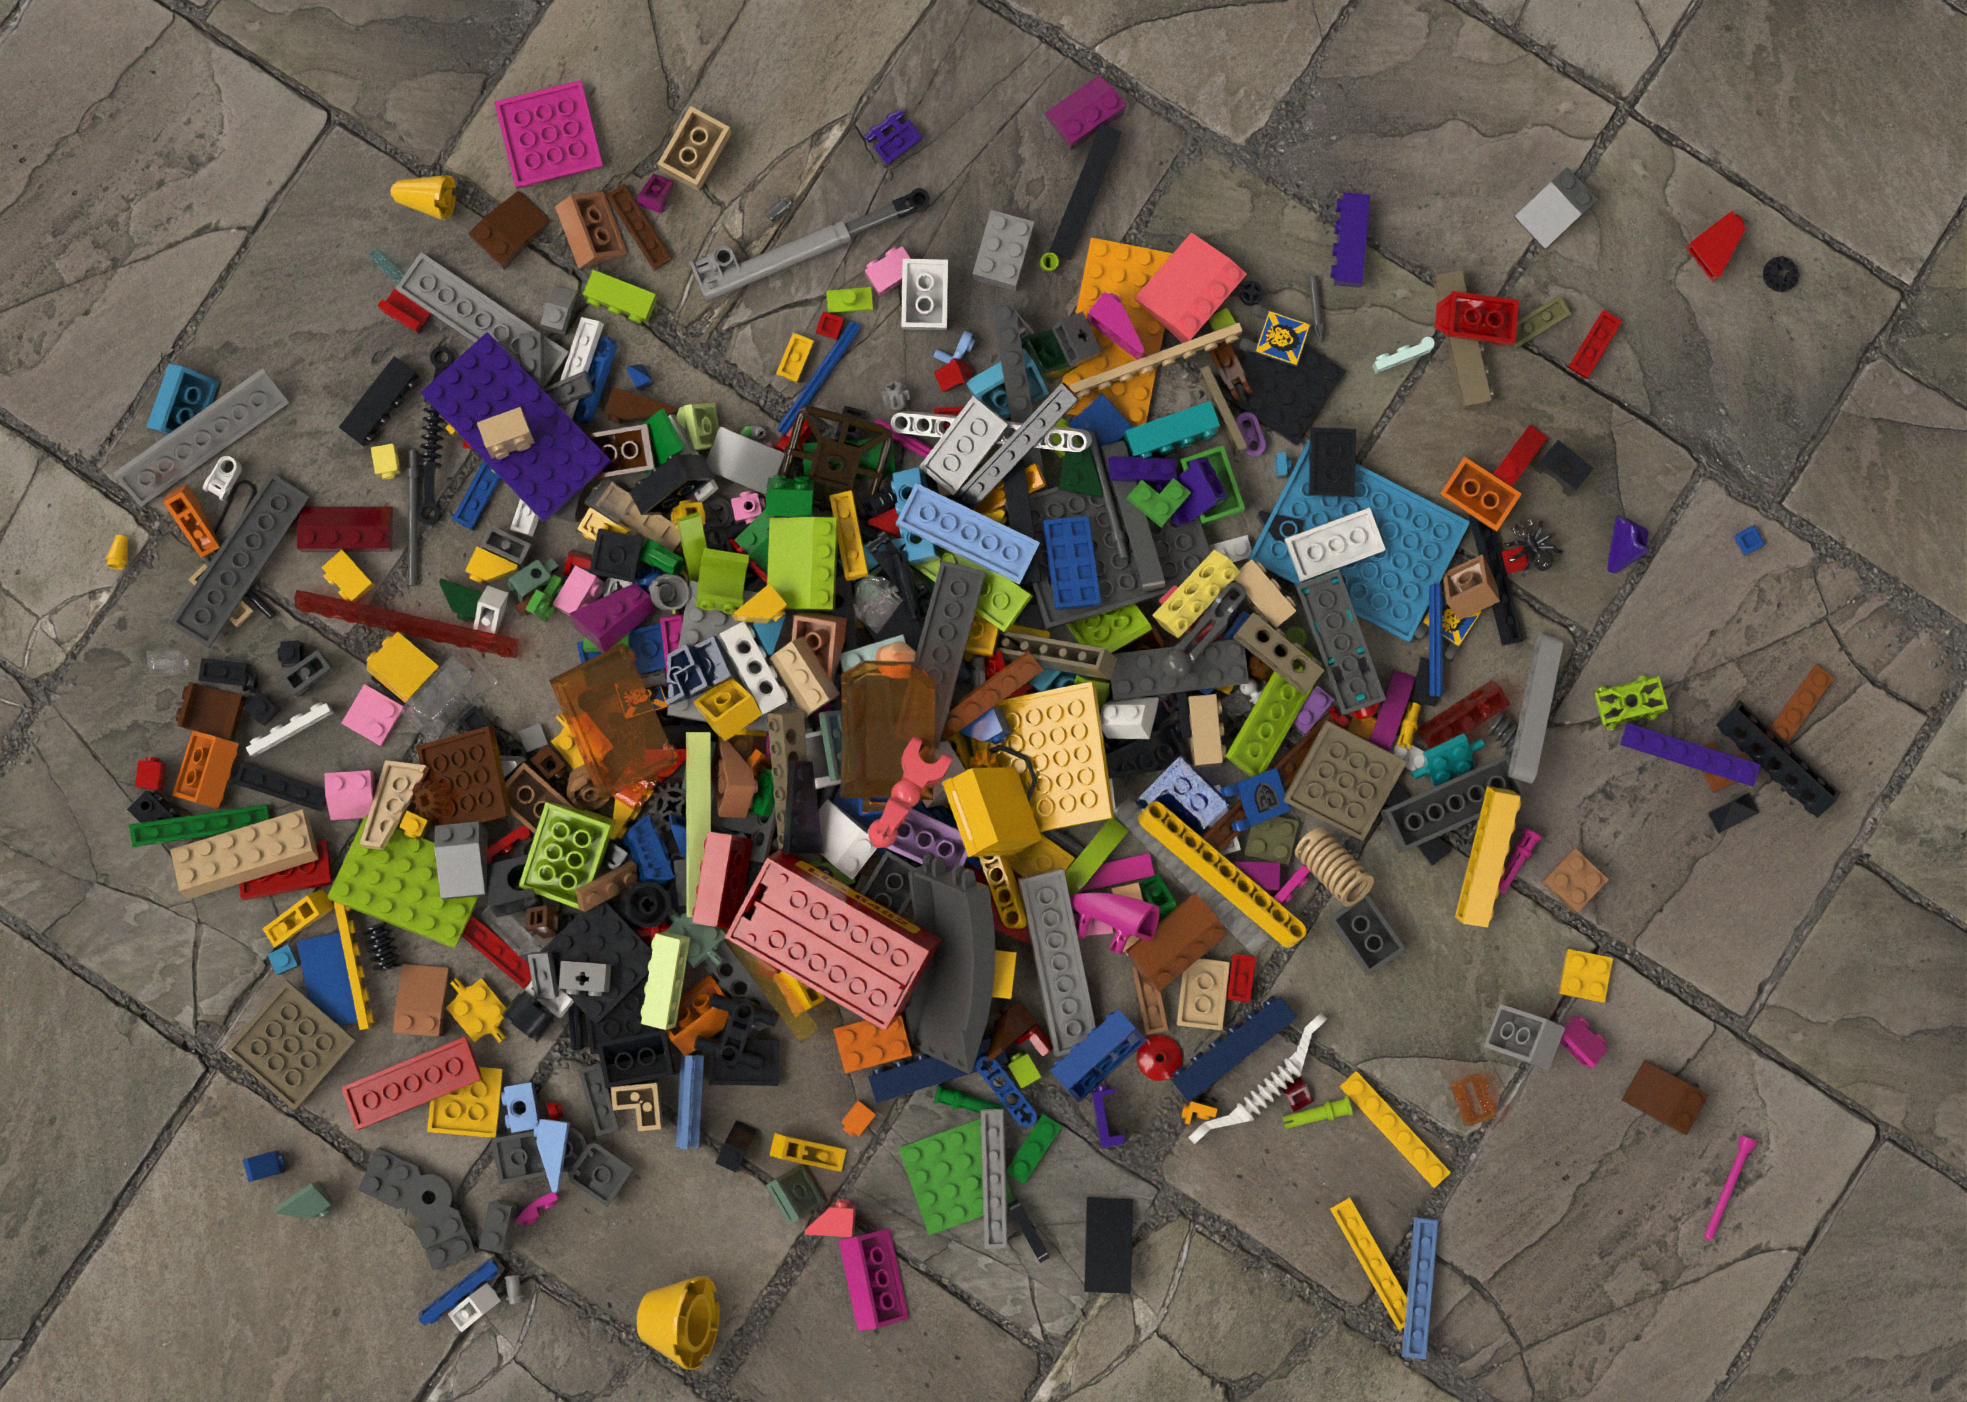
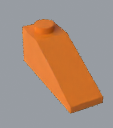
M185 483L167 493L163 503L200 558L221 547L199 500L188 484Z

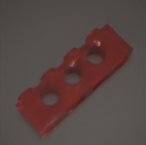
M1490 680L1420 726L1417 732L1425 746L1430 750L1463 733L1465 735L1511 704L1502 688L1493 680Z

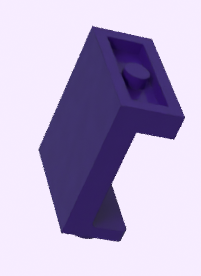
M1108 1084L1095 1086V1091L1091 1092L1101 1148L1125 1144L1123 1134L1109 1135L1103 1096L1116 1093L1115 1088H1110Z

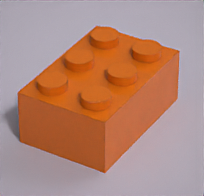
M902 1015L886 1031L867 1020L833 1029L845 1074L912 1056Z

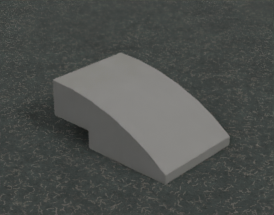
M720 426L706 463L711 472L766 494L768 478H773L774 475L780 474L786 453Z

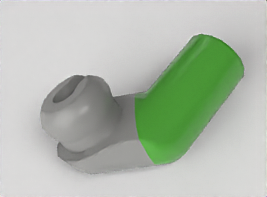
M748 425L743 428L740 434L759 440L764 439L767 432L761 425Z

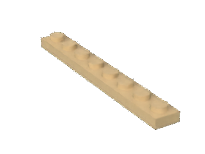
M1236 323L1070 384L1069 388L1079 398L1091 394L1090 390L1096 388L1104 390L1111 387V383L1120 380L1121 383L1132 379V375L1141 372L1142 375L1154 371L1155 366L1161 364L1163 367L1175 363V359L1180 357L1184 359L1191 358L1197 355L1196 351L1202 349L1205 351L1213 350L1218 347V343L1226 341V344L1232 343L1239 339L1238 336L1241 335L1242 328L1240 323Z

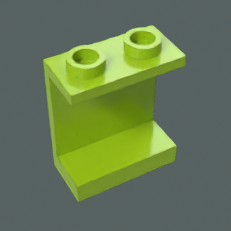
M704 548L701 557L695 607H700L706 611L719 610L726 614H734L743 605L742 598L749 555Z

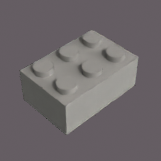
M991 210L972 279L1016 291L1034 229V221Z
M1500 1004L1484 1047L1501 1055L1549 1071L1565 1027L1548 1019Z

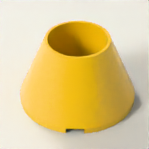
M696 1276L649 1291L644 1295L637 1313V1332L639 1338L687 1370L700 1368L703 1365L700 1362L704 1356L710 1355L715 1343L719 1325V1302H715L713 1292L717 1290L712 1280L705 1276Z

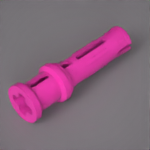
M1528 828L1523 829L1524 834L1518 844H1514V852L1505 866L1503 876L1500 877L1498 887L1499 892L1505 895L1506 890L1517 875L1525 859H1529L1532 856L1531 852L1536 843L1542 840L1540 835Z

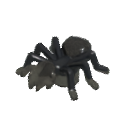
M1530 517L1527 518L1530 526L1526 521L1521 520L1519 522L1521 527L1515 524L1516 530L1513 527L1510 529L1515 536L1524 538L1526 542L1515 540L1503 544L1504 547L1514 545L1527 546L1509 559V562L1512 563L1522 555H1526L1528 562L1523 570V577L1527 575L1532 562L1540 571H1546L1552 566L1554 561L1553 555L1548 550H1553V552L1558 554L1563 553L1556 546L1544 545L1543 543L1556 536L1555 532L1549 533L1539 541L1537 540L1543 529L1544 522L1542 520L1539 521L1535 535L1531 536L1534 524Z

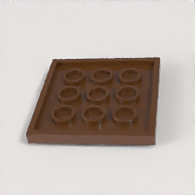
M486 726L417 746L420 765H426L429 768L423 781L434 835L435 826L478 821L482 824L512 816L494 726Z

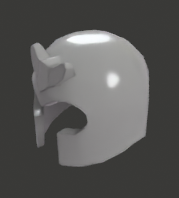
M659 575L651 581L647 589L650 592L654 605L665 611L680 609L689 599L687 583L677 575Z

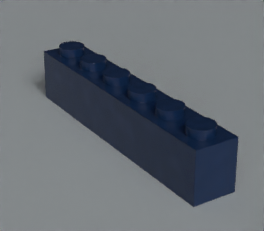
M1272 995L1262 1003L1265 1007L1259 1012L1255 1009L1244 1017L1246 1022L1241 1026L1237 1023L1226 1031L1228 1036L1223 1040L1218 1037L1208 1045L1210 1050L1204 1054L1200 1051L1190 1059L1192 1064L1186 1068L1182 1065L1172 1073L1174 1076L1171 1079L1172 1083L1187 1102L1194 1099L1297 1019L1281 996L1275 998Z
M992 1033L982 1037L977 1056L983 1052H988ZM1005 1050L995 1057L1000 1064L1008 1062ZM927 1054L915 1057L916 1062L908 1064L907 1060L895 1063V1068L886 1071L885 1067L872 1070L873 1075L868 1078L875 1101L879 1103L968 1075V1073ZM976 1060L971 1073L978 1071L976 1067ZM982 1061L983 1066L991 1067L990 1062Z

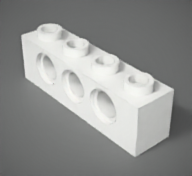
M743 621L720 633L718 639L746 691L754 698L762 718L767 713L784 707L787 704L788 694L783 686L779 687L776 681L777 674L773 666L767 665L764 659L767 657L761 645L757 646L753 639L756 635L750 625L746 626ZM742 643L747 644L750 652L746 654L741 653L738 650V645ZM749 665H759L761 672L757 674L750 672ZM761 684H768L771 687V693H762L759 686Z

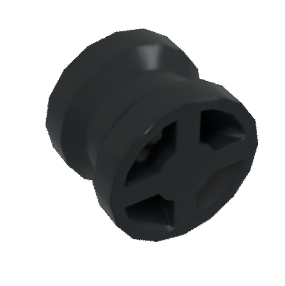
M1256 281L1246 282L1240 291L1241 302L1247 306L1257 305L1263 295L1262 286Z

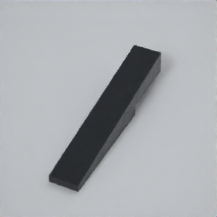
M1104 124L1100 125L1049 250L1050 253H1054L1067 260L1071 259L1121 138V131Z

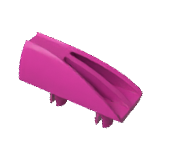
M1110 893L1069 895L1072 909L1078 911L1077 913L1079 914L1075 923L1077 936L1085 938L1090 922L1094 919L1115 927L1116 934L1108 950L1120 955L1123 954L1122 952L1129 936L1133 935L1147 941H1151L1154 938L1159 920L1158 906L1139 899Z

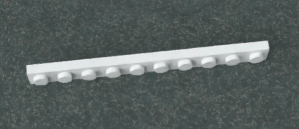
M581 317L560 381L582 371L588 372L604 326L603 323ZM578 400L560 407L571 420ZM521 499L510 530L533 537L539 518Z

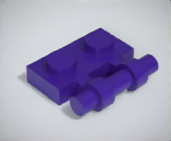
M900 109L893 114H888L883 122L877 126H872L870 132L864 135L868 143L875 138L879 141L873 146V149L886 166L922 140V136L909 120L902 125L900 124L899 120L904 117ZM892 126L895 130L885 137L883 132Z

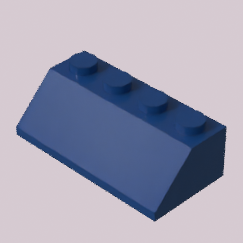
M1119 1009L1107 1015L1105 1022L1099 1027L1093 1028L1084 1041L1075 1044L1071 1048L1070 1053L1065 1058L1056 1061L1050 1070L1078 1102L1146 1042L1145 1038Z

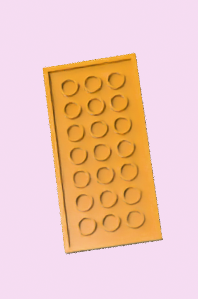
M1091 237L1076 314L1083 312L1087 319L1089 310L1104 291L1108 294L1112 292L1121 299L1120 303L1124 306L1145 350L1143 358L1160 352L1165 327L1139 305L1134 298L1173 253ZM1090 324V328L1100 344L1102 353L1093 360L1070 368L1066 360L1062 383L1064 382L1069 387L1070 384L1136 361V359ZM1157 366L1150 373L1142 375L1139 372L1132 375L1133 378L1121 383L1120 380L1112 382V386L1104 390H1099V388L1090 390L1091 394L1080 398L1065 415L1076 417L1103 393L1131 423L1132 428L1145 424Z

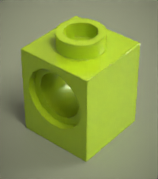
M1019 1052L1009 1058L1011 1063L1007 1065L1021 1089L1041 1078L1028 1053L1023 1055L1022 1052Z

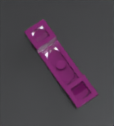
M1393 670L1386 689V700L1381 705L1373 731L1368 740L1369 742L1390 752L1415 677Z

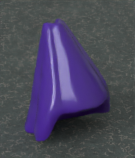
M1616 516L1608 558V572L1615 574L1649 552L1650 547L1646 545L1649 532L1645 527L1625 517Z

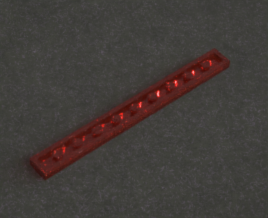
M297 590L294 596L295 608L304 613H316L326 618L342 619L348 623L356 622L371 628L387 629L393 633L398 631L415 638H427L437 643L445 642L460 648L476 649L482 653L498 654L504 658H517L519 651L518 639L302 590Z

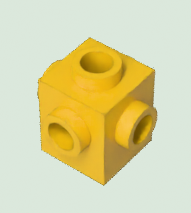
M684 500L680 501L679 505L673 508L671 521L675 525L676 531H679L678 518L697 512L701 515L702 525L706 524V515L702 502Z

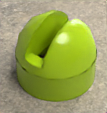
M1046 253L1040 258V267L1048 272L1056 269L1059 264L1058 257L1054 253ZM1047 257L1049 258L1048 267H1046V258H1047Z

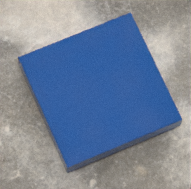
M1103 393L1069 422V425L1075 429L1094 430L1099 450L1102 445L1117 442L1124 435L1125 430L1133 427Z

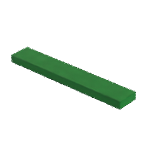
M268 804L129 824L128 826L131 846L135 848L216 836L269 820L270 816Z

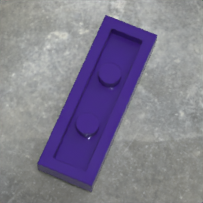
M1111 456L1108 459L1110 481L1140 482L1143 480L1144 482L1170 483L1173 478L1177 481L1175 459Z

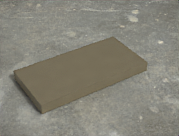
M1209 365L1203 367L1198 379L1208 400L1212 402L1218 421L1235 457H1239L1245 453L1247 445Z

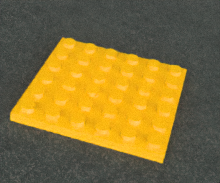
M1095 682L1004 699L993 706L1002 709L1012 733L1006 736V740L999 744L984 742L971 737L973 756L975 757L976 751L989 750L997 745H1003L1030 759L1037 783L1029 805L1039 832L1115 818ZM1001 749L993 752L992 754H996V761L999 762L998 767H1016L1027 796L1032 783V777L1025 760Z

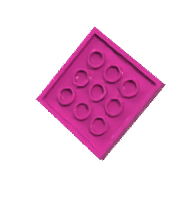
M581 80L494 102L516 189L603 168Z

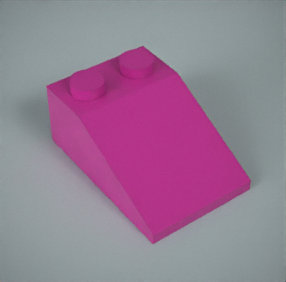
M1104 291L1088 312L1087 319L1089 323L1136 360L1143 358L1145 350L1124 306L1120 303L1121 299L1112 292L1108 294Z

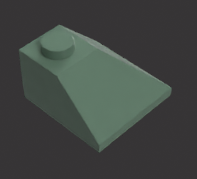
M320 1181L310 1183L272 1210L275 1214L305 1218L318 1216L321 1219L331 1212L330 1207L334 1205V1202Z

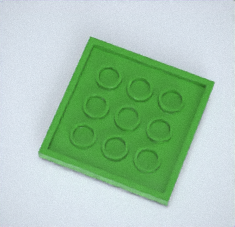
M981 1119L898 1148L928 1235L984 1216ZM1006 1178L1007 1208L1009 1207L1008 1204L1014 1201V1198Z

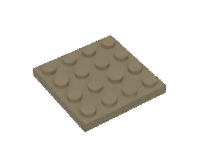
M1326 720L1285 793L1283 801L1364 841L1407 761Z
M286 980L225 1051L295 1111L357 1040L292 983Z

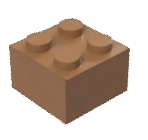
M1574 848L1557 863L1540 883L1574 914L1578 913L1609 879Z

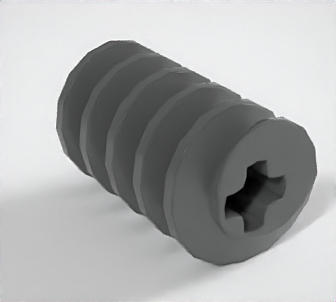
M1501 711L1486 726L1489 728L1486 735L1490 736L1495 733L1493 741L1502 740L1500 748L1508 746L1506 754L1509 755L1513 752L1518 724L1515 723L1509 726L1511 718L1502 719L1505 712Z

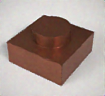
M533 593L515 606V609L522 617L532 615L525 609L534 595Z

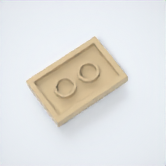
M1198 959L1182 973L1176 1025L1222 1031L1230 962Z

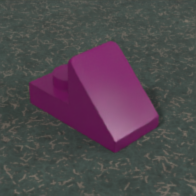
M653 173L638 194L637 202L641 203L642 207L661 213L674 181Z

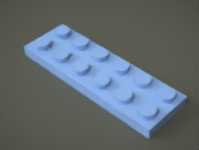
M915 483L896 522V526L1019 585L1040 542L917 483Z

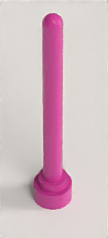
M1740 1135L1738 1139L1739 1152L1704 1234L1705 1239L1708 1241L1712 1240L1748 1153L1751 1154V1151L1755 1150L1758 1143L1743 1135Z

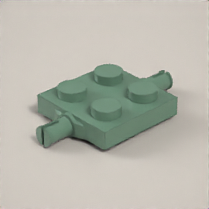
M671 907L667 916L673 923L666 932L690 937L686 961L695 968L703 960L710 958L718 967L721 966L725 959L716 951L719 945L726 939V934L719 927L692 923L693 917H687V912L679 915Z

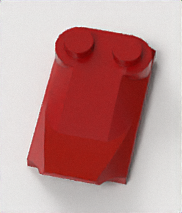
M1452 291L1445 299L1437 302L1434 327L1448 337L1488 342L1499 347L1505 345L1513 346L1516 341L1519 300Z

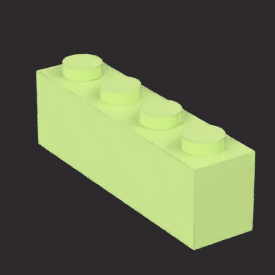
M666 931L655 934L651 944L653 949L652 958L648 964V982L644 988L646 995L641 1008V1024L664 1030L676 1027L690 937Z

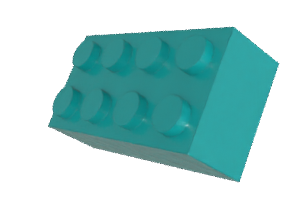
M1210 400L1125 430L1123 439L1130 457L1151 458L1157 454L1162 457L1171 454L1174 448L1181 447V449H1186L1193 446V442L1202 439V442L1215 438L1220 424Z

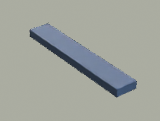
M1414 1218L1402 1357L1426 1360L1439 1220Z

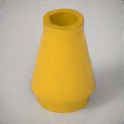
M115 535L113 544L105 558L107 561L106 566L117 570L125 569V565H128V537Z

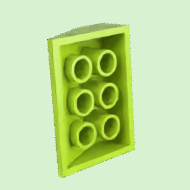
M770 518L767 585L770 584L787 604L785 610L835 612L838 546L837 518Z
M546 801L518 887L524 890L531 888L538 895L579 909L576 889L597 879L616 820L594 812Z

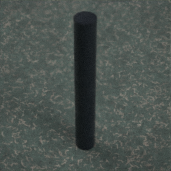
M251 588L248 590L245 596L268 619H272L276 613Z

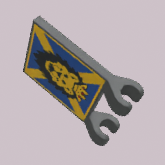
M1254 305L1251 315L1265 319L1258 342L1255 343L1243 338L1239 348L1297 367L1311 324L1268 310L1262 306Z
M1444 588L1442 590V637L1451 644L1444 652L1443 658L1450 661L1483 610L1459 620L1446 602ZM1429 611L1413 635V638L1417 641L1429 629Z

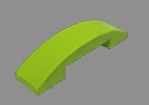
M1114 818L1109 819L1065 872L1069 895L1079 893L1128 833L1129 830Z

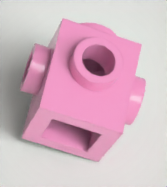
M746 491L740 493V497L732 498L731 503L736 523L744 521L746 525H750L766 507L764 498L759 499L758 493L753 494V491ZM748 506H753L751 510H746Z

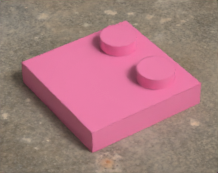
M364 684L341 724L382 746L405 707Z

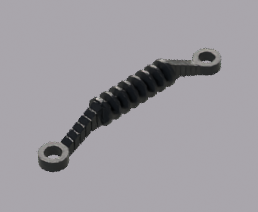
M436 347L430 354V361L435 367L434 379L453 363V354L447 347ZM441 352L448 355L447 361L443 364L436 362V356ZM424 399V403L431 405L426 399ZM432 406L423 410L429 413L430 416L423 417V421L429 423V425L422 426V429L427 431L428 434L421 435V438L427 440L428 443L420 445L421 448L427 450V452L420 453V456L426 458V461L419 462V466L424 468L425 497L424 503L417 510L419 521L428 526L436 524L441 516L439 508L435 505L434 492L436 469H440L442 464L435 462V460L442 458V455L436 453V451L443 449V446L437 444V442L444 440V437L437 435V433L444 432L445 428L438 426L440 423H445V419L439 417L440 414ZM427 508H432L435 511L434 517L430 520L423 518V511Z

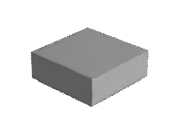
M541 724L519 731L526 753L549 745Z

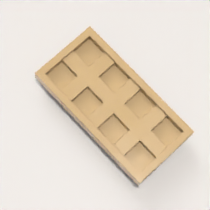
M612 482L595 506L630 528L631 530L628 535L644 538L643 545L647 538H650L664 546L666 550L674 553L681 543L680 533L676 531L675 525L662 515H641L631 495Z

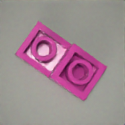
M551 1192L533 1202L516 1219L517 1224L523 1222L524 1226L538 1222L536 1217L542 1215L539 1206H542L543 1210L555 1206V1201L560 1199L559 1193Z

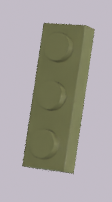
M1560 295L1517 321L1515 345L1511 346L1513 351L1571 315L1570 310Z

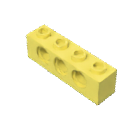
M1213 550L1152 616L1164 630L1179 638L1225 587L1237 577L1240 571L1228 557Z

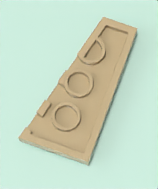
M385 760L360 841V845L363 848L385 849L429 770L426 765Z

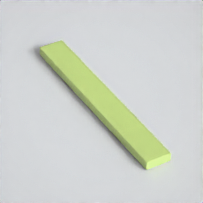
M686 732L687 917H693L692 911L697 898L696 887L701 875L700 864L705 851L704 841L707 833L711 832L710 732Z

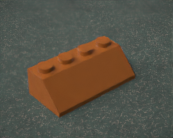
M1194 893L1158 923L1154 938L1151 941L1140 938L1126 952L1144 981L1160 992L1227 936L1228 933L1219 918Z

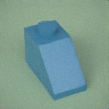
M786 614L777 622L772 620L768 624L753 623L752 629L759 645L762 646L766 653V658L770 659L773 655Z

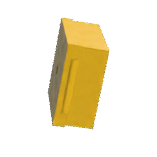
M1016 767L971 768L942 782L968 857L1015 855L1023 851L1022 849L1042 840Z

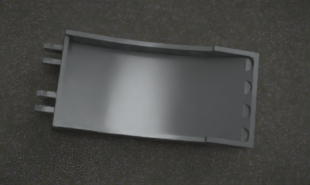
M926 853L922 859V866L908 872L914 924L942 940L913 991L908 1004L905 1006L910 1047L969 1074L973 1070L988 1021L993 991L995 933L994 915L990 900L991 893L989 886L976 881L973 870L965 869L961 865L954 866L953 871L947 870L943 858H935L934 854Z

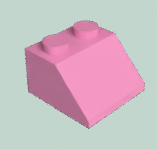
M366 770L324 773L325 797L330 820L368 817L376 792L375 772Z

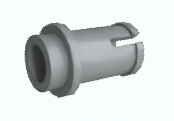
M520 1275L505 1277L508 1293L506 1300H509V1305L523 1303L522 1298L525 1296L521 1292Z

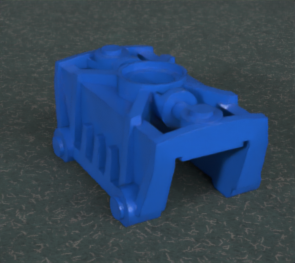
M646 816L625 833L621 841L623 846L628 848L633 862L637 865L638 880H647L664 885L675 879V873L669 866L671 862L664 841L660 838L657 829L653 828L654 824L650 819L651 817Z

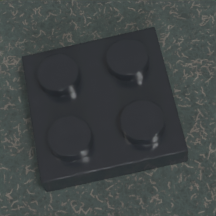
M598 528L589 573L635 583L644 538Z

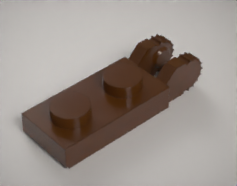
M1226 341L1218 344L1217 348L1209 351L1225 385L1229 388L1235 400L1240 399V394L1234 386L1239 381L1242 382L1243 388L1248 394L1253 392L1231 343L1226 344Z

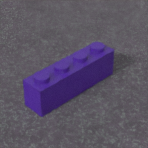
M1343 192L1341 199H1337L1336 212H1340L1339 221H1335L1334 234H1338L1337 243H1333L1332 256H1336L1335 265H1331L1330 278L1334 279L1333 285L1360 288L1363 283L1370 195Z

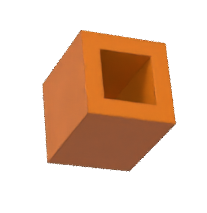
M858 1100L841 1123L844 1125L842 1129L852 1137L855 1134L860 1136L876 1113Z

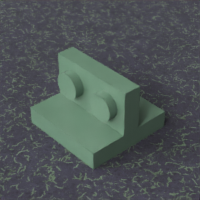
M803 1164L796 1166L766 1185L789 1225L826 1203Z

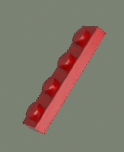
M471 914L462 937L525 989L532 981L529 962Z

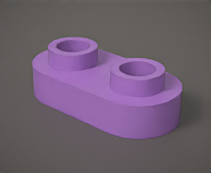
M1249 412L1242 413L1237 417L1236 424L1247 445L1245 454L1250 457H1258L1264 452L1266 447L1259 422L1254 414ZM1244 421L1249 422L1250 428L1245 429L1242 423ZM1255 442L1258 448L1256 450L1251 449L1250 443Z

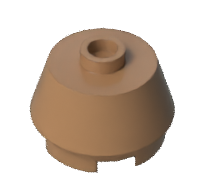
M582 765L571 772L568 778L567 797L577 809L583 810V807L598 809L609 800L608 794L611 790V781L597 767Z

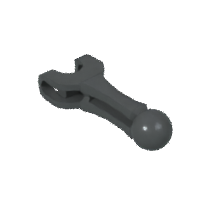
M1236 582L1228 584L1215 599L1212 606L1206 609L1195 627L1175 646V650L1168 652L1164 656L1162 668L1168 677L1173 679L1185 677L1190 672L1191 665L1195 664L1209 644L1237 618L1242 608L1241 604L1246 596V590L1241 584ZM1235 590L1239 592L1240 596L1236 599L1228 596V593ZM1209 624L1212 625V629L1189 654L1185 653L1195 638Z

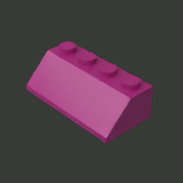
M890 1228L838 1240L857 1330L876 1329L909 1319Z

